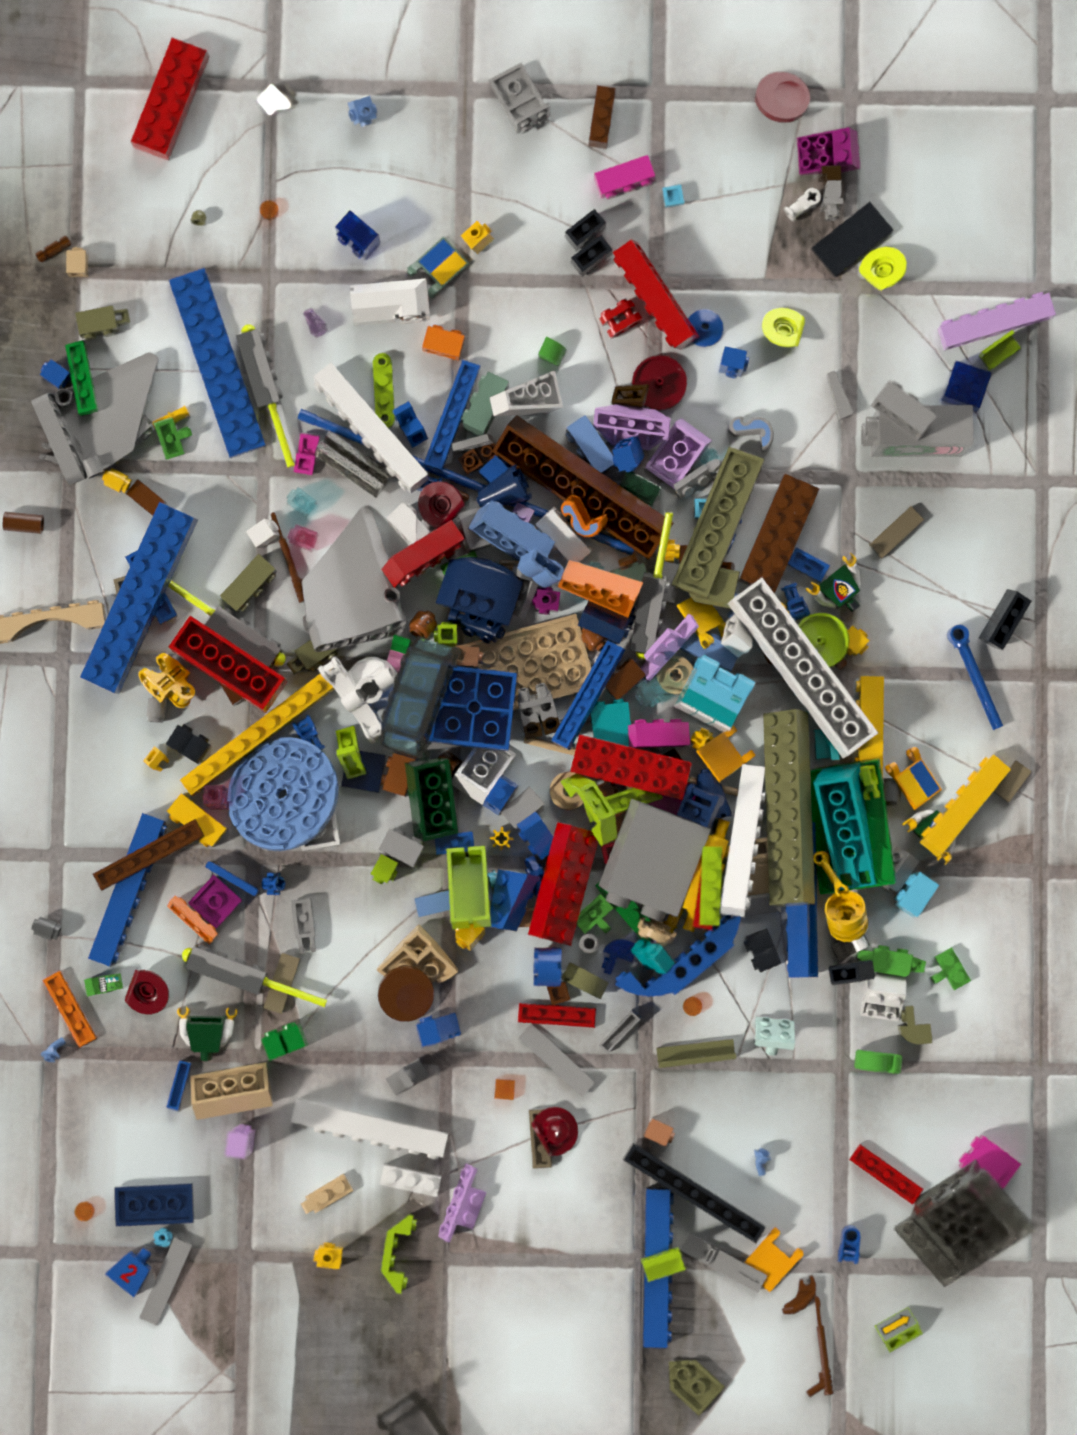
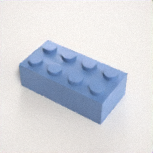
M492 500L477 511L468 527L469 530L517 561H520L521 556L534 549H538L548 556L555 543L548 534L536 530L534 525L524 522L516 513L509 512L503 508L502 504Z

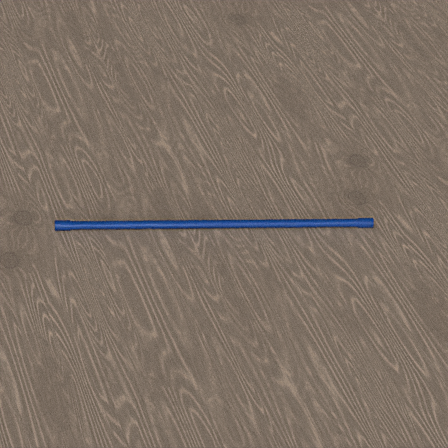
M300 410L297 417L298 420L316 425L364 445L362 442L363 438L359 433L356 435L346 427L321 418L307 410ZM412 455L425 471L476 492L487 486L446 468H443L441 472L426 467L423 464L424 459ZM526 501L520 502V504L534 510L533 515L542 518L548 512V510ZM602 532L589 537L630 556L634 552L633 548L621 540Z

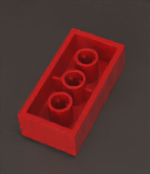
M451 520L391 556L381 570L394 588L399 585L403 587L411 582V578L414 576L418 578L429 567L434 568L439 565L442 559H449L456 554L455 551L462 547L460 544L465 538Z

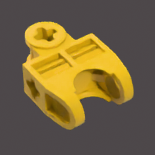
M160 653L156 657V662L160 666L161 673L143 668L139 671V679L160 703L168 698L176 707L186 708L195 695L194 687L186 681L190 672L168 654Z

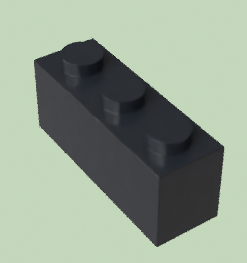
M1007 589L980 634L979 639L993 648L1004 650L1032 601L1018 591Z

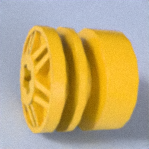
M850 890L849 892L839 891L842 897L834 893L825 904L828 929L835 939L842 942H853L860 939L868 929L866 906L863 898L856 892Z

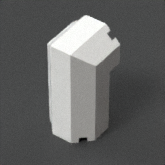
M426 278L350 285L354 326L396 323V319L400 320V324L423 322V317H426V320L430 319Z

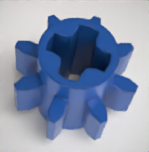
M268 872L267 877L262 879V888L267 891V895H281L280 891L285 889L286 882L280 876V872Z

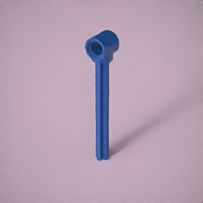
M955 625L948 630L947 639L953 644L954 648H958L992 729H998L1003 724L968 645L970 642L969 631L964 625ZM955 630L961 631L962 638L960 640L954 637Z

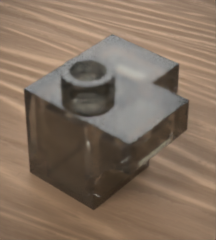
M284 81L271 84L258 100L270 114L278 113L282 108L285 110L293 109L299 103L295 99L297 94Z

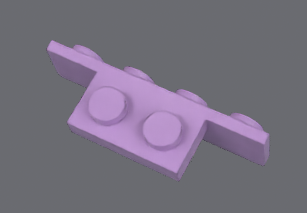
M688 614L674 631L667 628L644 654L647 661L642 665L641 670L646 674L647 680L650 681L699 627L692 615Z
M465 1164L460 1173L459 1182L454 1189L453 1198L446 1210L444 1222L439 1229L438 1236L447 1242L451 1241L457 1224L473 1229L487 1193L471 1187L477 1168L469 1164Z

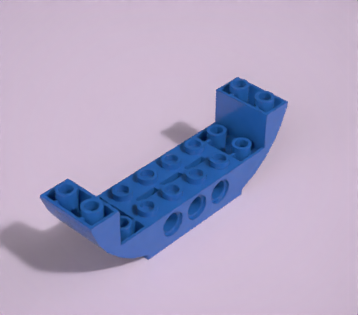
M724 887L721 889V900H720L721 902H722V896H723ZM728 914L720 920V926L716 929L712 927V930L704 933L705 938L702 941L697 939L689 946L691 949L686 954L685 952L680 953L674 959L676 962L668 972L661 974L657 978L652 977L645 983L646 988L641 986L631 972L625 973V971L615 978L617 982L614 984L629 993L640 996L652 997L670 993L676 995L735 946L732 942L738 932L741 916H729ZM708 942H712L715 947L711 953H708L705 949ZM694 954H697L700 958L697 965H693L690 962V958ZM678 967L684 968L685 974L683 977L678 978L675 971Z

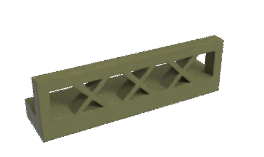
M733 1039L656 1048L659 1068L737 1059Z

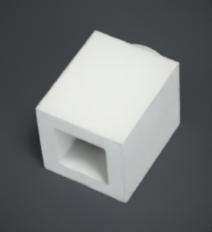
M263 519L246 531L256 548H263L280 536L276 523L268 519Z

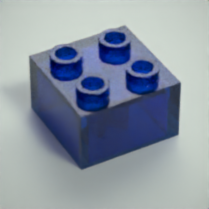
M351 210L335 226L337 240L345 247L347 245L350 246L352 253L359 259L362 257L367 260L381 244L379 234Z
M956 360L952 365L941 401L953 405H973V411L977 412L981 407L992 372Z

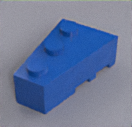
M498 869L490 909V927L517 932L526 912L527 902L529 898L532 899L534 887L537 882H540L542 877Z
M456 1013L434 1019L432 1015L423 1017L416 1024L422 1047L461 1035Z

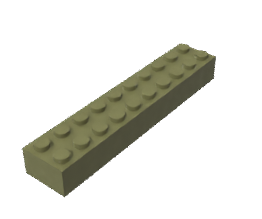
M793 709L763 713L769 905L787 907L815 904L808 712Z

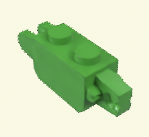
M878 945V948H873L872 951L862 950L856 954L857 959L860 961L872 960L874 972L906 977L910 972L925 971L926 961L913 957L912 954H908L909 950L897 948V952L889 951L890 947Z

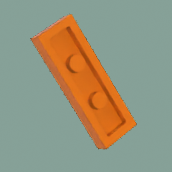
M175 895L169 901L167 907L210 945L218 935L216 929L211 924H207L202 920L201 915L197 911H192L184 899L178 898Z

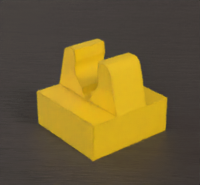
M155 746L143 760L150 768L160 772L163 769L159 766V763L161 761L169 763L167 756Z

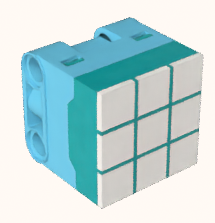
M702 655L695 662L693 670L674 707L720 732L730 731L746 698L751 693L755 681L742 674L737 673L734 675L720 668L719 662L706 655Z

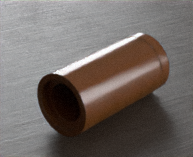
M5 511L2 523L3 530L42 534L44 530V515Z

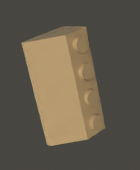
M267 1062L190 1076L191 1102L196 1120L273 1106Z

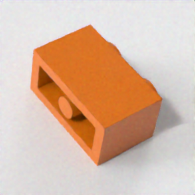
M439 325L428 326L422 351L459 361L465 342V335H462L461 331L454 329L451 332L443 330L444 327Z

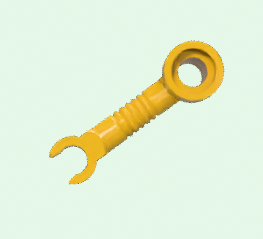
M825 851L815 853L813 860L818 866L823 868L833 883L836 895L842 897L839 893L841 887L846 892H849V888L839 880L829 865L831 862L830 854ZM822 855L823 859L820 862L819 857Z

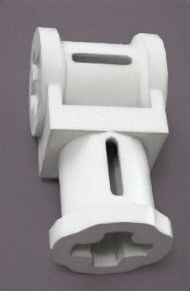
M815 188L807 189L804 195L798 198L794 204L784 208L786 215L792 222H795L799 215L818 206L821 194ZM809 195H810V197L815 196V200H814V201H813V200H810V201H809V200H808Z

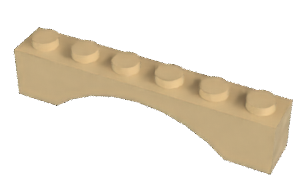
M99 600L88 601V605L80 606V603L69 604V608L61 609V606H54L49 608L50 611L42 612V609H35L30 611L31 614L23 615V612L12 613L11 617L5 618L4 615H0V644L14 642L28 628L47 621H68L81 625L88 630L102 628L106 621L105 605L99 603Z

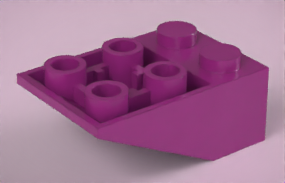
M848 127L797 137L799 175L819 174L822 166H841V173L860 169L858 132Z

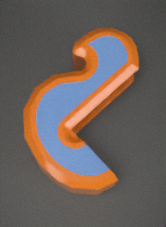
M577 495L569 496L561 505L563 516H571L570 525L572 530L584 538L597 535L608 522L607 514L591 519L581 498Z

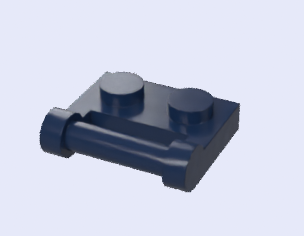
M690 784L677 815L711 829L719 807L724 803V797L704 791L695 784ZM696 795L712 803L710 807L693 801V797Z

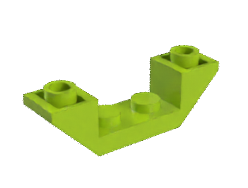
M577 773L562 780L561 783L570 798L579 795L597 823L591 831L599 844L603 846L617 839L615 813L596 783Z
M409 1214L387 1231L381 1272L397 1294H401L402 1289L406 1290L408 1278L404 1277L405 1272L390 1270V1267L394 1268L395 1256H392L393 1248H397L398 1236H395V1233L411 1235V1231H415L417 1220L413 1219L414 1214Z

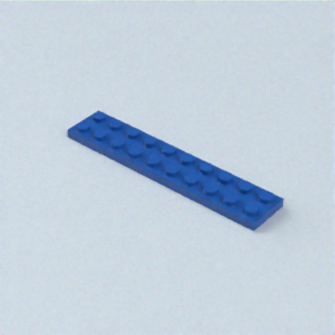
M205 268L170 279L169 283L229 458L265 447V441Z

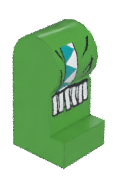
M121 973L84 979L87 997L123 989Z

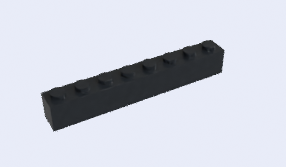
M633 1142L622 1158L623 1161L755 1244L766 1229V1226Z

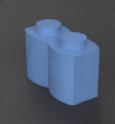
M534 549L521 556L518 564V569L521 573L533 578L538 585L545 588L560 581L564 571L558 562L549 559L544 552L538 549Z

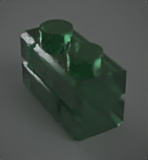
M632 471L626 472L620 483L621 487L640 500L645 501L651 507L662 488Z

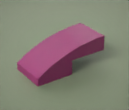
M307 433L300 434L294 472L313 475L320 436Z

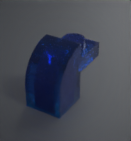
M616 939L609 942L602 951L610 954L608 958L605 957L601 966V968H604L603 973L611 975L617 957L632 962L635 955L631 949L635 943L625 939Z

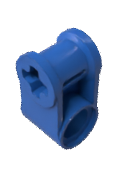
M847 1225L842 1229L838 1262L850 1261L854 1262V1264L859 1262L861 1234L853 1225ZM849 1231H855L856 1236L854 1239L849 1240L846 1238V1234Z

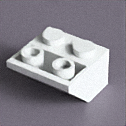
M875 974L874 979L867 980L864 985L860 1016L898 1022L906 997V978Z

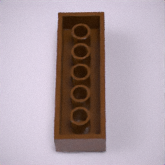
M783 475L739 577V582L751 586L760 578H763L775 594L820 488L790 475Z

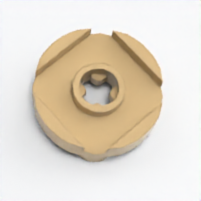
M672 656L656 674L659 686L669 694H681L693 667L687 659L680 656ZM675 670H678V674L681 675V678H677V681H674L673 677L670 676V673H674Z
M573 772L560 773L553 779L550 785L551 800L557 807L564 810L577 809L583 804L579 795L572 798L569 795H564L565 790L561 781L576 774Z
M646 917L641 918L638 924V934L644 938L650 937L656 940L657 944L664 947L668 943H673L676 932L674 931L672 934L670 932L671 927L656 919L651 918L649 922L645 921Z

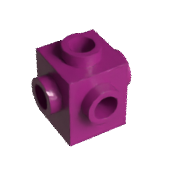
M551 587L537 589V594H534L532 599V605H535V610H538L539 614L550 615V612L558 613L560 592L553 591ZM543 599H548L549 602H548V603H544L542 600H543Z

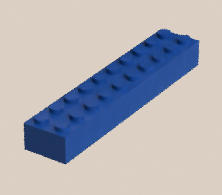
M159 502L80 678L108 691L120 694L198 519Z

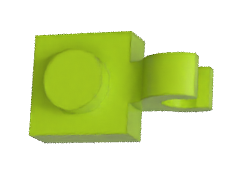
M875 766L860 767V779L864 786H867L863 793L864 799L870 800L871 791L874 793L875 798H879L880 792L876 785L878 780Z

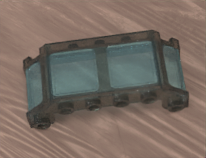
M421 636L414 640L401 658V668L399 673L395 675L393 691H390L387 708L382 712L381 746L428 762L431 752L427 751L428 745H431L429 739L453 669L458 667L457 661H463L466 652L461 648L454 646L452 648L426 640Z

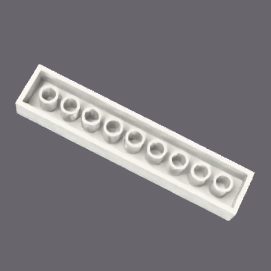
M760 578L728 603L842 758L850 755L878 734L763 578Z

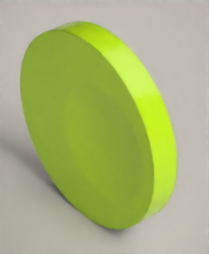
M815 613L807 616L799 623V628L829 668L838 664L845 657L850 639L845 624L839 618L827 613Z

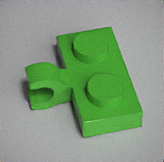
M172 417L155 422L154 426L165 459L168 460L183 455L184 451L180 439L192 436L191 429L187 426L177 431Z
M600 894L579 913L577 926L586 934L597 924L606 934L611 930V927L603 918L614 908Z
M952 947L934 957L941 968L940 972L930 977L934 984L946 978L952 989L956 990L971 981Z

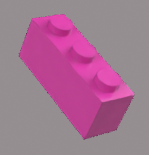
M645 155L594 173V180L601 199H611L616 197L617 193L623 191L624 193H629L640 185L642 187L651 185L652 181H655V173L649 156Z
M664 719L652 720V723H646V720H635V724L628 725L629 747L632 748L684 747L690 745L689 722H682L681 719H670V722L664 723Z

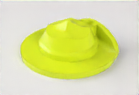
M881 247L871 251L864 257L859 271L872 286L878 290H883L894 286L904 277L907 262L899 250L892 247Z
M776 308L770 310L764 316L762 331L769 341L778 346L798 347L805 325V318L792 309Z

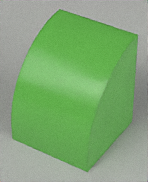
M546 337L538 357L559 367L567 349L557 341Z

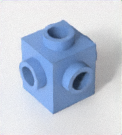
M370 96L348 103L350 109L348 111L349 118L354 122V125L360 123L361 127L372 124L371 120L377 118V108L372 103Z

